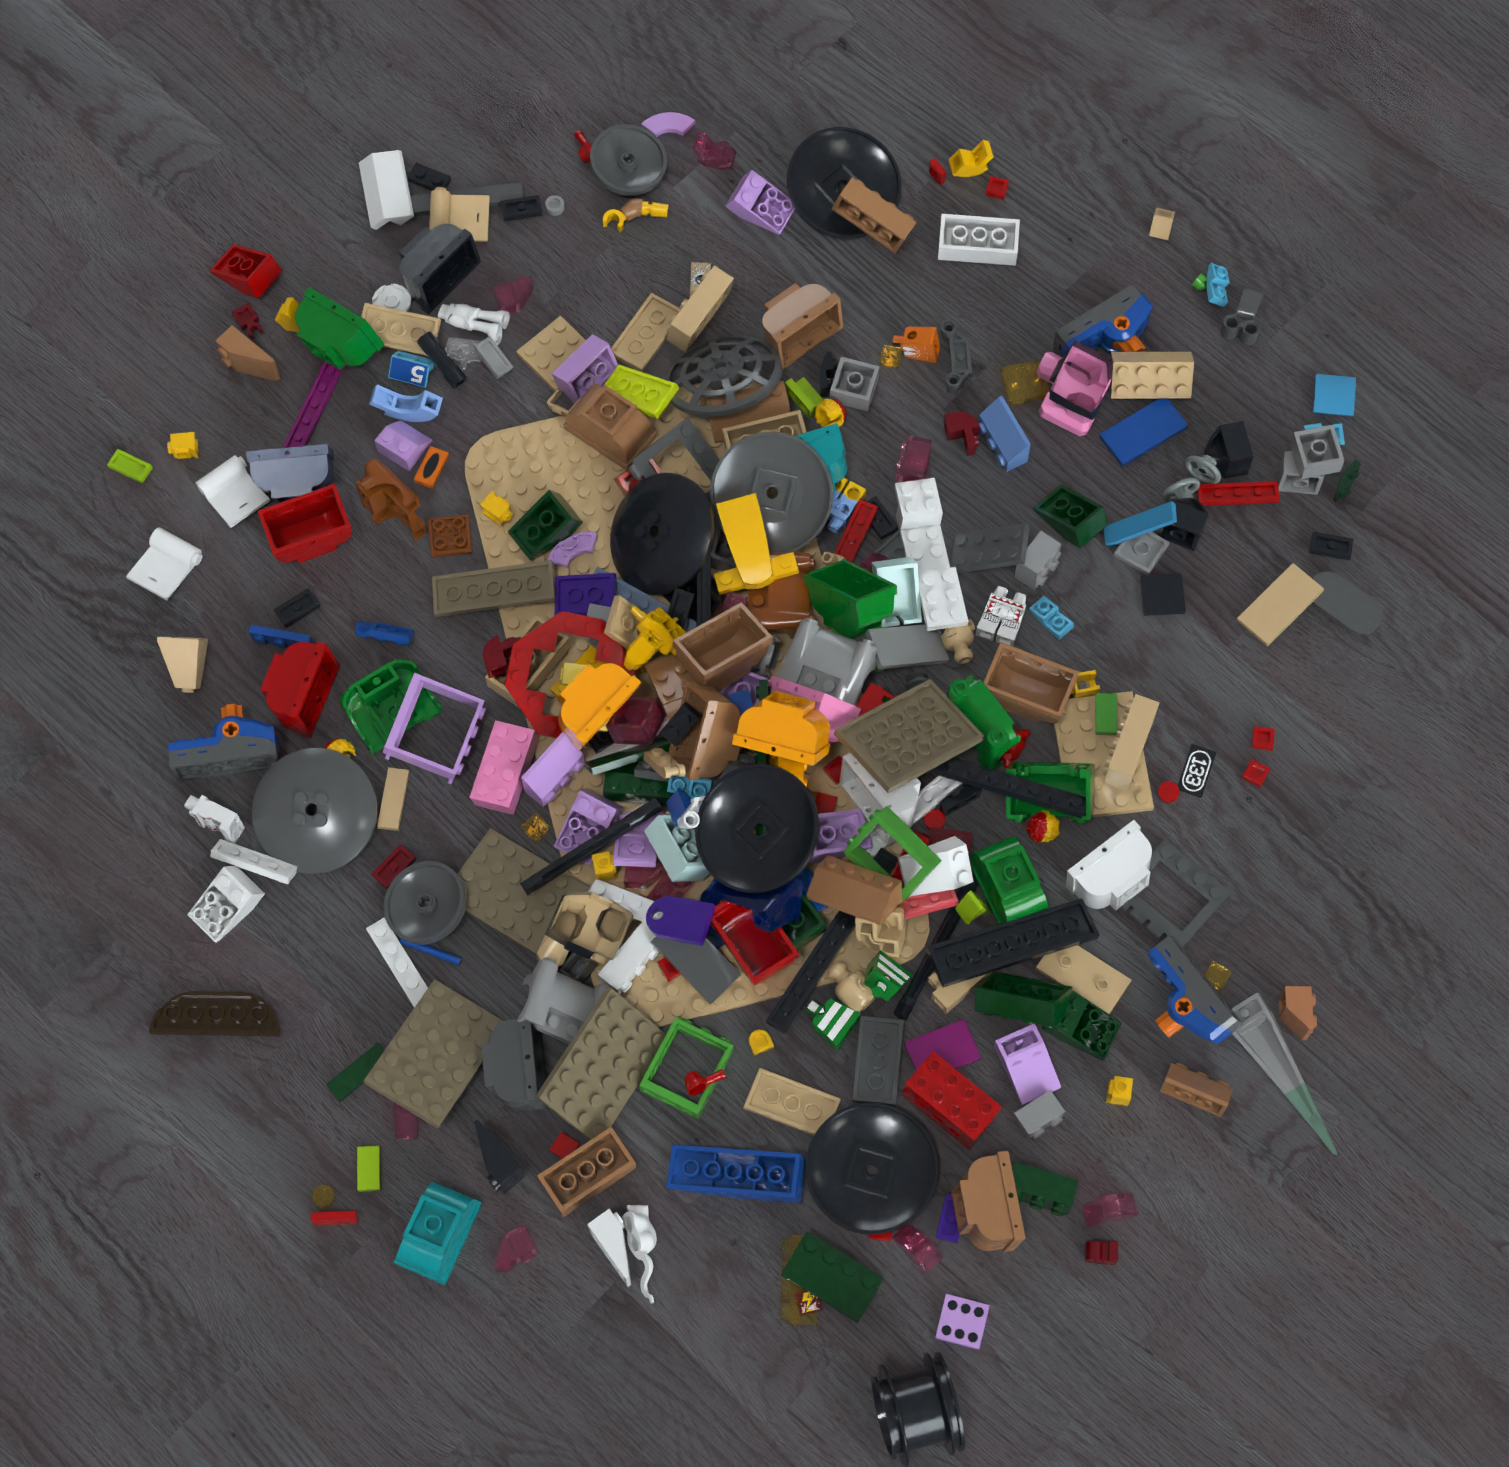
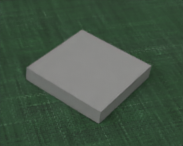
M1149 532L1120 543L1113 556L1143 574L1149 575L1170 542L1153 532Z

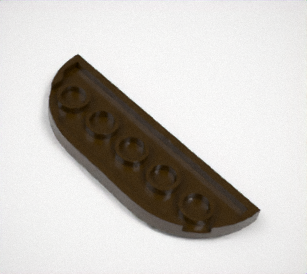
M190 991L170 998L169 1002L157 1010L151 1021L149 1033L151 1035L280 1037V1028L273 1010L264 1000L256 995L246 992Z

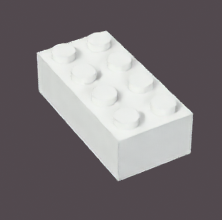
M942 214L938 260L1016 266L1020 219Z

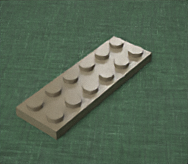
M552 560L432 577L435 617L556 601L554 564Z

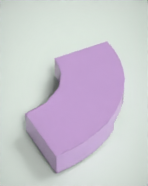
M666 112L646 119L641 123V127L649 130L656 137L668 132L683 136L695 125V120L681 113Z
M580 532L573 534L564 541H560L551 551L547 561L552 560L554 565L568 567L576 556L592 554L597 533Z

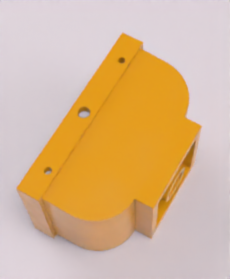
M606 663L598 666L596 669L588 664L560 693L557 699L562 704L558 715V723L561 730L573 741L572 744L580 751L638 689L641 681L634 675H629L616 664Z
M774 691L741 715L737 732L733 735L732 745L815 765L829 754L830 724L826 716L815 709L816 701Z

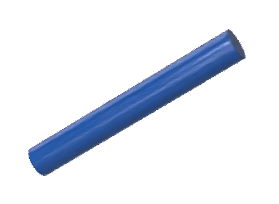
M402 939L400 940V944L458 966L461 964L462 958L429 945H416Z

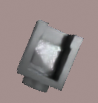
M572 953L560 968V971L564 975L584 983L598 964Z

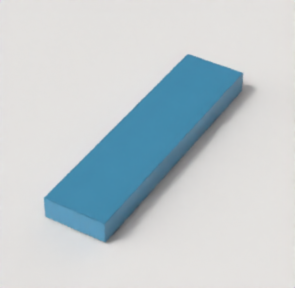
M1171 501L1104 527L1105 545L1111 547L1176 523L1175 503Z

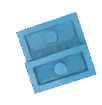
M1315 374L1312 413L1353 417L1356 377Z

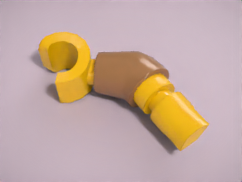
M642 198L630 199L619 210L611 209L604 214L603 227H608V223L615 220L619 222L617 230L621 233L624 229V221L628 222L636 217H641V215L647 216V214H651L652 217L667 218L669 204L657 202L649 204V201H643Z

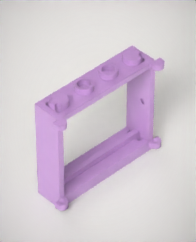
M414 673L383 750V753L386 754L385 759L389 760L390 756L428 770L448 778V784L451 785L455 775L460 776L464 766L460 762L463 756H468L471 748L468 742L470 737L475 738L479 728L475 724L477 719L482 720L486 708L482 707L485 700ZM422 687L476 708L475 715L453 769L398 748Z

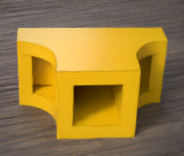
M288 297L285 303L281 305L275 321L286 331L298 333L300 328L295 322V312L300 304L293 297Z

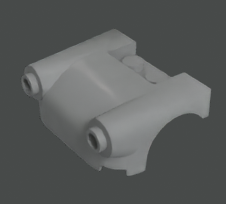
M806 617L805 621H800L777 677L823 692L856 706L865 679L877 666L875 642L864 638L862 642L820 628L817 626L818 621Z
M543 958V960L537 962L534 971L527 975L522 985H529V995L517 1021L527 1020L535 1024L536 1030L566 1044H570L606 987H611L606 984H599V986L594 988L589 987L557 972L558 966L553 959Z

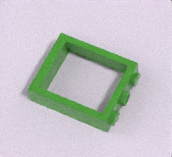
M886 806L881 811L876 809L869 816L871 821L869 823L865 822L857 830L860 833L858 836L855 834L847 841L848 847L843 853L855 865L891 877L860 846L871 831L880 824L922 866L917 874L902 888V902L900 903L902 904L942 860Z
M675 1017L639 1087L640 1091L699 1119L718 1081L708 1085L697 1104L652 1081L678 1032L724 1053L714 1073L719 1069L724 1071L734 1052V1045H731L732 1042L724 1037L717 1038L713 1036L712 1032L704 1027L699 1029L693 1026V1023L688 1019L681 1018L680 1020Z

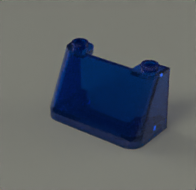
M796 876L789 883L778 889L764 893H745L733 890L714 879L702 892L700 901L713 903L717 906L721 900H726L753 910L752 917L755 926L770 933L800 918L802 883Z

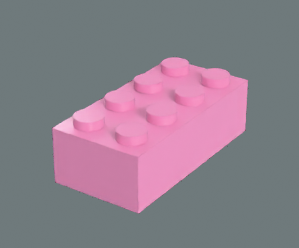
M495 720L469 797L474 805L514 815L523 789L521 777L530 768L539 741L535 730Z

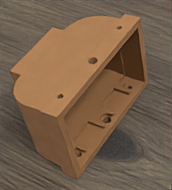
M795 283L764 304L766 313L763 316L762 324L765 342L772 345L778 352L783 369L843 328L840 298L835 293L831 294L825 287L819 284H808L800 288Z
M593 384L566 415V422L563 424L565 430L624 470H628L627 468L632 465L631 460L648 448L658 436V431L654 429L653 424L645 415L637 410L635 404L606 385L602 387L598 384Z
M741 602L673 640V647L676 650L678 661L700 685L712 686L719 691L749 674L751 667L756 665L767 653L768 646L772 644L773 637Z
M1000 642L983 683L1005 711L1037 723L1039 721L1057 723L1061 719L1079 672Z
M687 681L680 707L687 702L702 716L676 746L670 745L668 754L678 764H684L686 770L685 777L689 780L712 778L722 773L729 761H737L740 746L732 745L733 735L738 729L741 717L740 712L716 688L700 685L696 681Z
M997 1152L993 1156L981 1157L975 1160L951 1190L959 1235L968 1234L972 1244L983 1251H1014L1026 1237L1009 1152ZM1008 1194H1012L1013 1198H1010Z

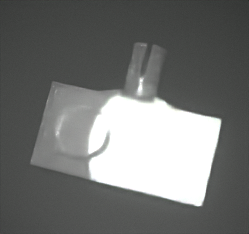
M448 337L445 352L451 359L460 361L459 368L463 369V372H466L468 362H483L473 349L481 341Z

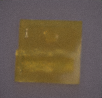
M1041 361L1018 363L1000 369L1009 404H1027L1030 400H1044L1047 393L1050 392L1047 381L1039 378L1036 372Z

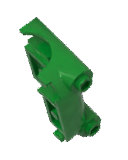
M396 659L385 664L347 688L348 691L340 696L339 705L372 755L385 747L414 673L420 675L416 664L407 659ZM422 687L405 731L423 720L426 723L443 712L440 703L434 698L430 690Z
M973 674L964 680L956 679L951 682L946 696L984 735L983 741L973 746L978 750L977 761L981 766L996 770L1002 766L1001 762L997 763L1006 751L1020 742L1021 736L1019 734L1016 736L1012 725L1015 723L981 679L976 681L973 678Z

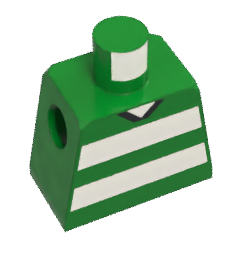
M880 950L867 965L864 984L872 990L873 996L889 1001L908 982L912 974Z
M828 999L824 1006L813 1000L806 1009L807 1012L815 1017L812 1021L813 1030L835 1051L840 1048L861 1017L860 1012L852 1010L850 1007L833 999Z

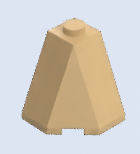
M157 637L158 645L175 688H181V692L194 693V689H200L208 639Z

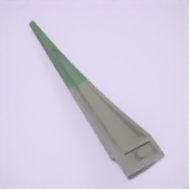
M1257 992L1232 1008L1233 1012L1243 1023L1232 1034L1274 1081L1329 1150L1337 1155L1335 1146L1276 1019L1260 993Z

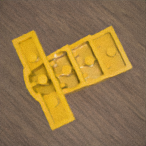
M756 493L716 504L736 568L714 574L720 595L744 588L760 589L768 586L774 580L799 573L794 552L773 558L770 557L768 540Z

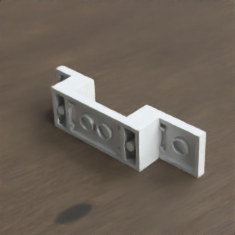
M935 478L895 483L894 489L898 502L897 524L900 530L905 557H913L917 562L920 603L927 631L968 625L969 621L956 567L950 568L940 523L943 511Z

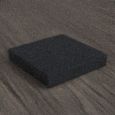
M1182 573L1142 575L1140 577L1144 616L1185 614Z

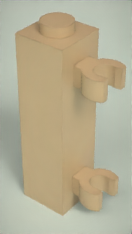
M934 972L928 977V983L936 989L932 993L931 999L947 1014L975 990V987L991 973L942 988L938 976Z

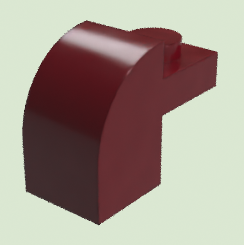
M965 412L944 414L943 424L947 441L963 438L967 456L975 455V449L979 446L977 436H979L980 429L976 418Z
M497 635L486 643L483 649V660L489 678L507 673L508 667L505 658L510 657L512 644L521 639V637H510L504 642H500Z

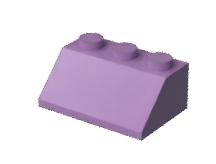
M592 334L552 373V376L557 386L575 404L593 384L603 387L618 366V363L609 343Z
M564 732L559 735L521 777L525 793L543 807L547 803H551L556 798L560 788H565L571 780L570 777L575 772H580L585 765L584 754L572 744L573 741Z

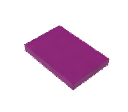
M965 1019L904 1042L915 1071L932 1051L955 1069L981 1060Z

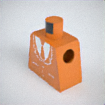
M906 327L904 336L894 335L893 347L903 348L906 358L937 364L941 346L936 327Z

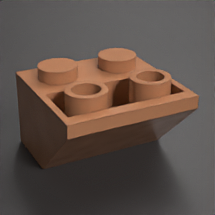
M1285 986L1278 998L1279 1019L1301 1040H1307L1310 1034L1313 1033V1029L1317 1027V1016L1313 1015V1007L1316 1004L1315 993H1312L1311 986Z

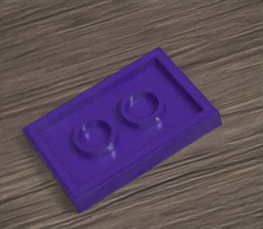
M616 574L555 576L556 601L554 616L561 611L587 616L590 603L611 607L614 596H616Z

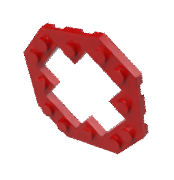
M561 611L512 644L504 685L538 735L558 738L563 732L559 726L558 717L542 714L546 693L526 689L533 649L554 652L558 632L597 639L598 643L594 660L616 664L629 675H635V670H628L623 665L626 653L621 645L604 634L606 623L603 619ZM630 698L612 716V720L628 709Z

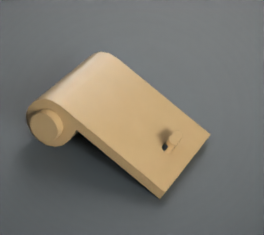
M436 187L435 190L431 191L429 229L432 230L441 224H452L461 230L465 228L471 232L474 241L488 242L490 196L451 195L449 191H446V188Z

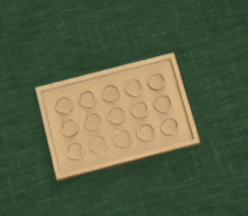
M1133 691L1113 693L1117 694V732L1125 714L1128 701L1134 700ZM1095 696L1068 699L1060 721L1058 720L1057 723H1053L1059 760L1064 763L1094 764L1092 818L1153 810L1154 805L1144 751H1142L1128 791L1104 783L1106 775L1102 773L1116 735H1095Z

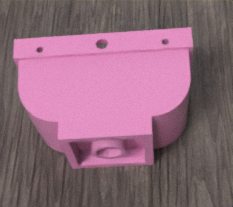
M773 675L769 681L771 683V693L779 691L816 701L815 709L822 712L830 724L828 743L839 741L834 735L835 729L857 718L861 711V708L833 696Z

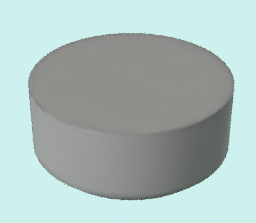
M557 195L548 197L545 201L547 213L553 216L560 215L565 209L564 200Z

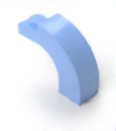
M376 385L374 386L369 404L385 411L384 415L409 422H425L438 416L443 398L426 390L417 396H406Z

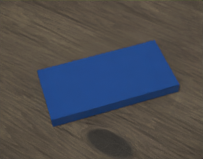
M1168 398L1158 399L1102 432L1099 438L1118 463L1124 467L1187 429L1188 424Z

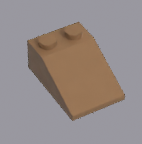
M233 325L215 340L218 347L217 352L221 355L220 360L227 368L231 367L236 372L269 380L279 381L281 379L275 360Z

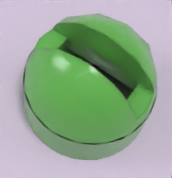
M1201 273L1191 286L1198 291H1203L1207 287V278Z

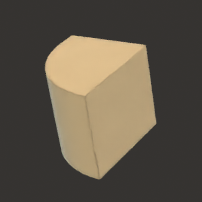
M1156 208L1149 236L1168 240L1175 212Z

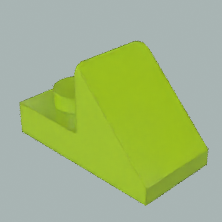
M971 890L956 906V911L967 925L980 915L986 917L991 913V910L981 897Z

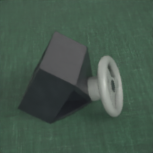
M1239 421L1219 425L1211 436L1203 456L1193 455L1186 458L1185 466L1189 473L1207 484L1219 483L1221 476L1227 479L1248 475L1254 456L1244 422ZM1191 462H1196L1198 467L1194 469Z
M1197 478L1180 480L1163 492L1162 499L1165 502L1172 501L1176 505L1177 522L1158 529L1157 533L1161 538L1191 551H1195L1208 518V512L1205 507L1192 495L1200 486V481Z

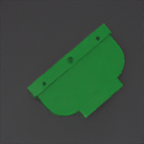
M310 287L304 292V299L295 312V322L300 328L296 335L313 355L341 370L344 365L358 366L365 363L376 350L379 352L384 346V342L366 319Z
M845 559L804 575V583L808 586L811 603L818 614L823 617V624L849 638L882 625L881 620L890 617L893 613L894 595H897V585Z
M1015 836L973 852L969 856L972 874L979 884L978 886L997 924L1049 909L1046 897L1040 886L1041 882L1023 845L1019 844Z

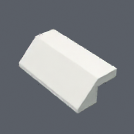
M402 151L371 153L360 161L359 168L371 228L377 230L389 221L402 225L413 218L414 213Z

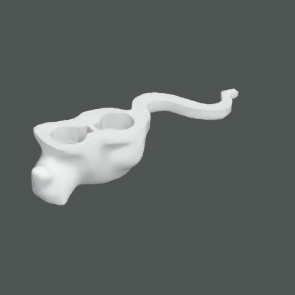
M627 1205L628 1212L622 1216V1220L627 1231L628 1246L633 1255L644 1262L645 1271L641 1278L640 1287L643 1295L649 1299L650 1303H654L653 1295L649 1294L647 1287L653 1271V1261L647 1254L656 1245V1232L649 1220L648 1205Z

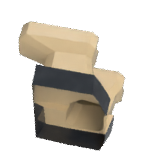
M566 892L562 895L536 953L537 959L539 961L543 960V958H550L556 961L558 967H561L568 952L571 951L603 967L609 960H614L632 921L633 913L592 892Z

